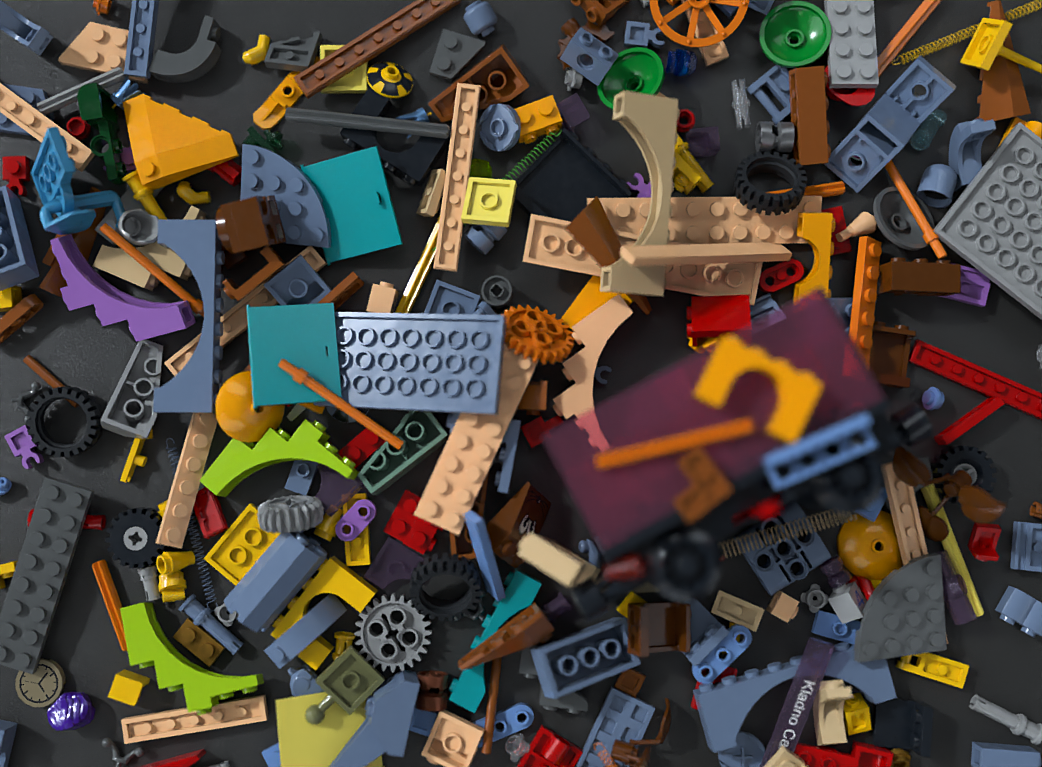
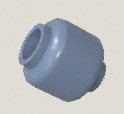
M477 0L465 8L464 20L472 34L478 35L481 33L485 37L495 30L493 26L497 23L498 18L489 2Z

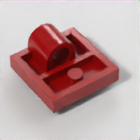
M541 725L517 767H574L583 751L549 728Z

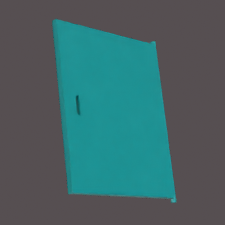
M377 146L308 166L300 165L301 170L310 179L321 196L326 217L329 218L331 247H323L327 266L331 265V262L403 244Z
M334 303L261 307L246 305L253 409H257V406L327 401L303 383L300 385L294 381L293 376L278 367L283 358L298 369L303 368L309 372L308 375L342 398Z

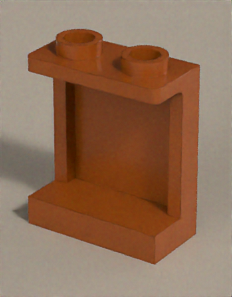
M266 246L260 251L269 264L239 287L233 279H226L222 282L226 286L223 288L224 292L232 300H243L286 265L285 261L272 246Z

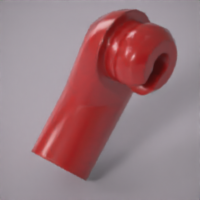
M858 575L848 578L846 584L855 581L868 601L875 590L872 582L868 578Z

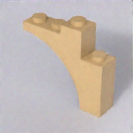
M191 206L183 220H206V213ZM157 241L136 248L162 271L186 281L193 275L186 263L172 249L161 246ZM102 245L93 264V267L150 291H153V288L157 287L160 280L121 248Z

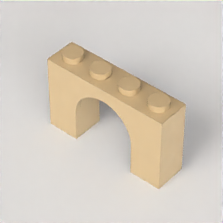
M530 532L529 536H524L519 544V556L568 587L574 588L576 584L591 576L595 581L601 571L600 568L554 539Z

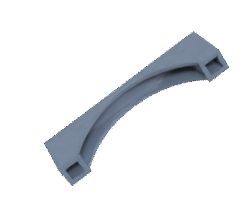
M158 219L157 243L165 248L172 249L193 273L203 299L204 321L200 340L187 364L165 385L160 388H154L153 412L216 413L215 403L219 392V384L222 383L223 378L222 370H219V360L223 358L220 336L223 335L224 327L223 323L220 322V312L224 310V300L221 298V289L224 288L222 283L224 275L221 274V265L225 263V253L222 250V242L217 231L216 220Z
M842 642L834 645L835 648L827 651L826 649L814 650L810 656L798 655L791 657L789 662L783 664L781 662H774L768 664L766 669L747 670L744 672L745 675L739 677L735 675L726 676L719 683L700 684L698 689L693 690L707 745L714 753L737 746L736 738L739 729L752 706L772 687L793 677L817 674L842 679L864 694L865 700L873 704L897 698L886 659L857 662L854 660V644Z

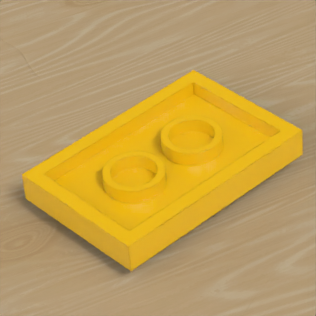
M250 503L204 557V560L235 586L280 534L260 529L257 518L258 508L253 503Z

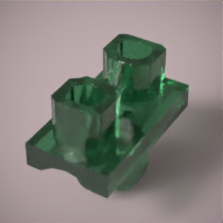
M253 126L247 129L250 135L241 143L242 145L260 146L274 152L275 150L272 147L275 146L278 150L284 147L280 142L283 138V134L280 131L272 133L269 129H266L263 132L267 137L265 140Z

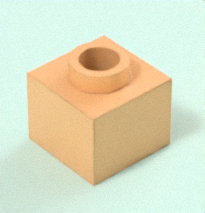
M778 591L772 597L766 610L788 623L790 619L796 616L799 610L797 606L799 601Z

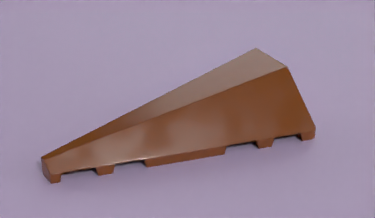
M1001 0L988 2L987 7L990 8L989 18L1006 21ZM1008 33L1003 46L1014 51L1010 33ZM998 55L995 57L989 71L980 69L979 80L983 81L982 94L977 98V103L980 104V113L975 120L983 119L988 121L994 119V121L1031 114L1018 63Z
M596 196L564 230L601 269L602 267L612 265L622 257L620 255L622 246L599 198ZM626 294L645 315L651 312L652 308L646 296Z

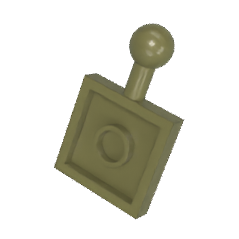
M350 645L316 678V683L328 695L318 705H311L307 708L305 712L307 722L313 725L321 723L324 719L325 711L335 701L350 715L385 681L384 676Z

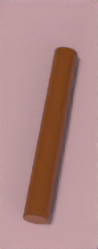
M31 355L23 359V362L52 388L65 386ZM66 399L73 407L77 408L79 406L75 401Z

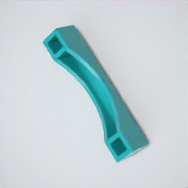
M516 568L514 573L510 571L503 583L507 586L504 591L505 598L500 601L494 600L492 605L496 608L492 615H486L481 625L485 629L481 637L475 636L470 648L474 649L494 634L513 614L531 606L542 582ZM484 663L462 670L459 679L454 677L448 688V691L451 692L449 700L475 713L486 692Z

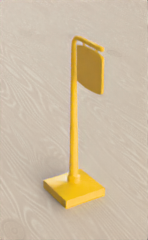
M982 18L960 63L966 66L989 71L995 57L999 55L1042 74V64L1003 46V42L1013 25L1005 20Z

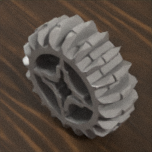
M300 494L282 496L263 502L258 507L257 518L260 529L266 532H278L281 534L299 532L319 525L323 520L324 509L320 498Z

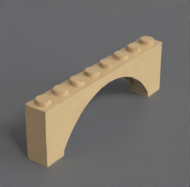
M623 91L614 95L613 120L619 121L636 141L646 161L651 183L649 214L646 224L633 246L667 245L670 239V231L668 229L669 218L672 214L670 202L674 189L672 175L676 164L674 149L678 138L676 132V123L679 118L678 99ZM621 257L612 265L601 268L600 292L663 296L666 288L665 267L667 265L631 266Z

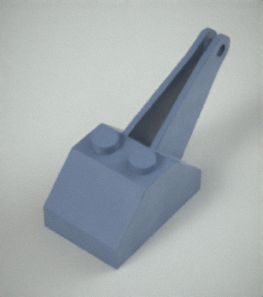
M400 670L385 680L372 693V696L370 695L366 699L365 710L367 718L329 767H365L385 752L388 755L403 757L420 685L416 672Z

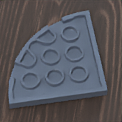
M243 144L240 200L254 196H275L287 241L285 243L330 248L331 229L329 218L326 217L321 196L305 173L293 162L270 149Z

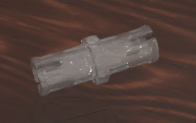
M739 79L740 89H738L737 80L731 82L733 102L731 104L732 109H735L737 129H743L742 119H744L745 128L751 127L748 109L750 100L747 99L745 79Z

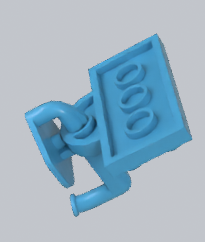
M58 127L47 128L31 171L43 204L40 211V219L44 230L59 235L84 231L92 225L96 217L95 210L93 209L112 206L117 219L116 228H118L119 219L125 212L118 193L107 190L73 196L70 182L76 167L74 160L68 156L66 139L60 135ZM55 213L59 218L53 220L51 214Z

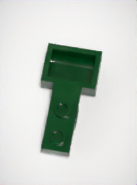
M97 82L85 84L77 93L80 116L85 122L100 132V135L95 136L91 140L90 149L96 156L105 161L109 181L115 185L126 184L122 180L127 175V169L121 159L123 146L117 136V131H120L116 107L112 109L115 103L110 98L111 94ZM109 144L108 150L102 153V148Z

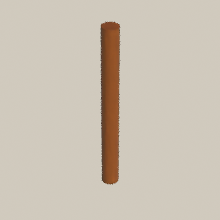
M502 657L493 659L491 666L482 753L491 754Z

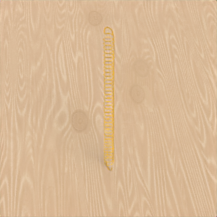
M1034 0L1033 2H1030V3H1034L1035 1H1037V2L1039 3V5H1040V8H1038V9H1041V7H1042L1041 0H1040V2H1039L1038 0ZM1030 3L1015 8L1017 9L1016 12L1010 10L1004 13L1005 18L1006 16L1008 18L1007 22H1009L1010 14L1012 20L1013 17L1014 19H1017V16L1020 18L1022 14L1021 9H1023L1024 15L1025 13L1029 14ZM971 26V27H973V32H972V36H971V37H973V33L975 34L974 29L976 30V28H975L974 26ZM966 28L965 35L962 31L954 33L953 40L955 37V43H957V39L961 42L962 34L964 35L963 40H965V36L969 38L971 29ZM950 36L939 39L943 48H945V44L948 47L949 42L951 44L950 39L952 40ZM938 41L927 44L931 53H933L934 45L936 47L935 51H937V47L941 50V45L939 48ZM926 46L921 48L923 56H925ZM913 50L909 53L911 61H913V56L915 58ZM907 53L901 56L903 64H905V59L907 61Z

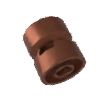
M437 670L418 672L417 677L420 683V691L417 693L416 708L423 711H442L447 709V693L444 690L448 688V673Z

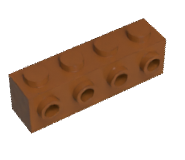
M824 66L795 68L789 71L791 122H793L795 128L792 150L793 158L797 160L796 164L828 163V158L831 155V147L827 142L830 124L826 119L829 100L825 96V86L827 85L828 77L827 73L824 72Z

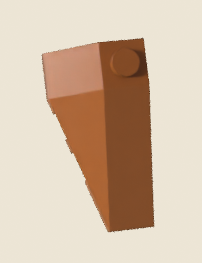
M503 44L431 100L428 105L440 121L445 122L453 119L457 83L481 85L478 110L488 108L493 104L510 101L530 85L518 63Z
M534 602L458 660V666L462 671L536 645L539 641L544 643L552 636L551 632L555 629Z

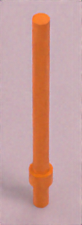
M891 159L884 167L924 235L922 237L927 245L930 244L938 260L946 257L947 253L939 241V236L933 232L934 229L930 226Z
M107 223L102 225L99 229L102 233L183 301L188 300L191 310L196 315L199 313L204 317V305L201 299L194 298Z
M284 358L278 364V367L293 376L294 381L300 385L303 383L399 450L404 443L401 439L308 375L309 372L303 368L298 369Z

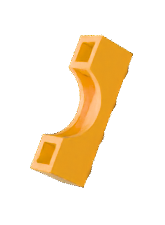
M798 212L797 236L807 241L814 253V264L810 273L802 280L794 283L793 306L798 309H806L805 306H801L800 298H831V290L828 289L829 280L832 279L833 269L830 265V256L834 253V243L831 242V233L835 230V218H832L833 213Z

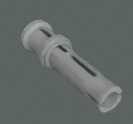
M977 694L971 698L970 709L1009 727L1015 735L1021 734L1029 738L1031 743L1035 745L1042 742L1041 723L1036 724L1028 720L1023 714L1011 713Z

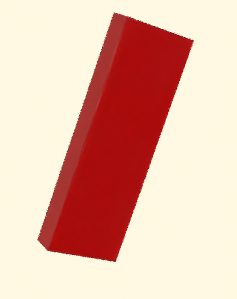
M1000 397L986 399L934 436V440L938 445H948L1005 403Z

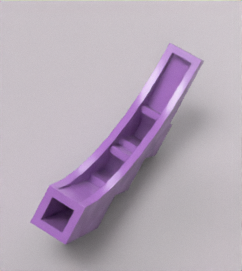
M71 234L50 240L53 254L57 257L62 276L67 282V286L60 288L63 301L69 311L94 304L96 316L101 321L102 326L128 320L129 330L136 342L186 329L196 323L188 300L174 303H159L135 298L105 281L80 253Z

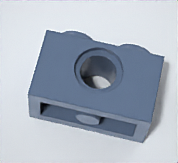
M580 27L560 59L598 86L619 54Z

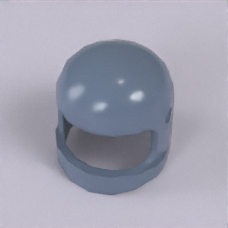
M944 164L928 166L922 174L916 192L917 197L931 207L945 208L949 206L953 200V193L957 184V173L953 168ZM924 191H935L945 195L948 199H933L927 197Z

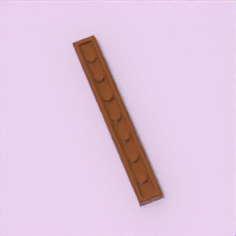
M416 0L293 77L294 81L306 98L309 99L461 3V0Z

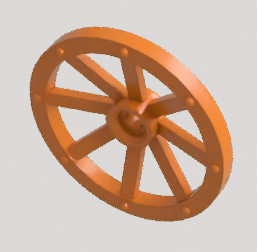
M649 0L653 19L666 37L682 46L702 48L721 42L737 29L746 14L749 0H687L664 17L660 13L658 0ZM708 3L739 8L734 19L724 29ZM692 7L687 37L671 29L667 23ZM702 9L718 33L707 38L695 39L694 35L699 10Z

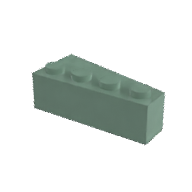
M409 411L408 414L406 413L401 423L392 433L404 442L400 449H396L385 441L358 473V477L371 494L378 496L448 441L450 435L432 412Z

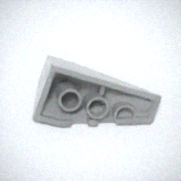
M147 339L138 341L100 419L103 429L125 437L148 438L157 419V412H153L154 388H160L163 357L162 345Z

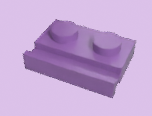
M961 265L960 293L939 297L984 307L991 284L989 283L990 279L978 269Z

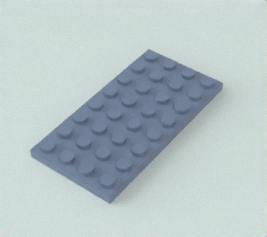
M334 312L341 397L353 407L498 415L506 316ZM329 401L314 402L313 404L322 407H336Z

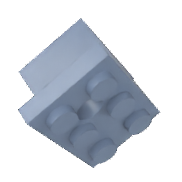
M920 55L869 109L857 126L831 152L828 163L823 164L858 193L907 144L919 125L957 86ZM915 85H923L926 88V94H917L914 89ZM851 156H858L862 160V164L855 165L851 161Z
M460 413L448 414L446 427L450 428L449 433H452ZM511 420L502 440L507 445L506 448L501 447L499 462H503L502 471H497L495 485L499 486V492L508 493L521 424V421Z

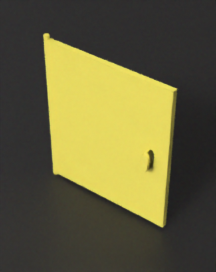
M326 692L277 699L276 712L281 767H329L367 718L365 710L366 700L350 715L335 701L325 711L323 721L313 725L307 722L305 712L309 706L318 705L328 695ZM382 755L365 767H385L382 763Z

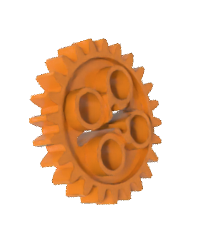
M518 305L517 309L511 306L510 310L505 309L504 314H501L507 317L505 343H509L507 349H515V355L521 353L524 355L523 358L525 360L530 357L533 363H536L538 359L543 364H546L547 360L554 364L556 360L562 362L563 358L567 359L574 346L575 338L571 335L573 332L568 331L570 326L562 325L564 320H557L555 318L556 314L549 315L547 309L542 312L538 306L532 309L529 305L525 309L521 305Z

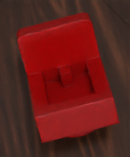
M974 523L967 545L974 558L983 562L989 560L998 561L999 555L995 549L1002 531L998 524Z

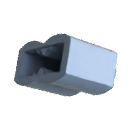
M1008 586L995 611L1001 614L999 618L1011 625H1014L1015 622L1022 626L1021 631L1035 638L1036 634L1042 636V603L1019 589Z

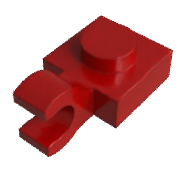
M559 415L546 422L540 416L521 426V429L531 448L552 438L550 430L564 422Z

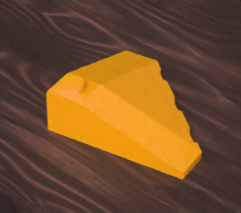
M145 94L123 102L134 163L143 186L157 190L239 156L233 136L227 131H218L210 127L211 124L194 116L190 118L181 114L182 111L165 103L163 105L153 101L152 97Z

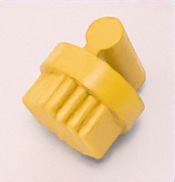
M177 571L171 575H159L158 589L159 593L162 594L163 602L185 600L184 590L187 586L183 572Z

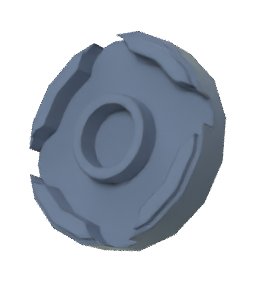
M493 104L484 110L479 124L481 125L480 137L483 143L490 150H510L516 145L521 132L520 118L516 110L506 104Z

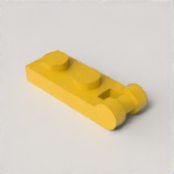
M930 652L914 654V656L918 657L916 665L910 664L912 655L901 656V659L897 660V668L963 689L969 669L967 664Z

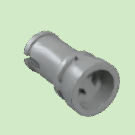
M153 564L137 569L141 577L140 580L143 581L146 601L162 598L158 589L157 577L159 575L157 574V565Z

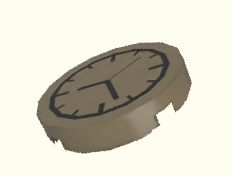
M40 658L37 671L34 674L23 671L18 672L15 689L19 698L25 704L32 707H45L54 703L62 695L66 676L62 667L57 662Z

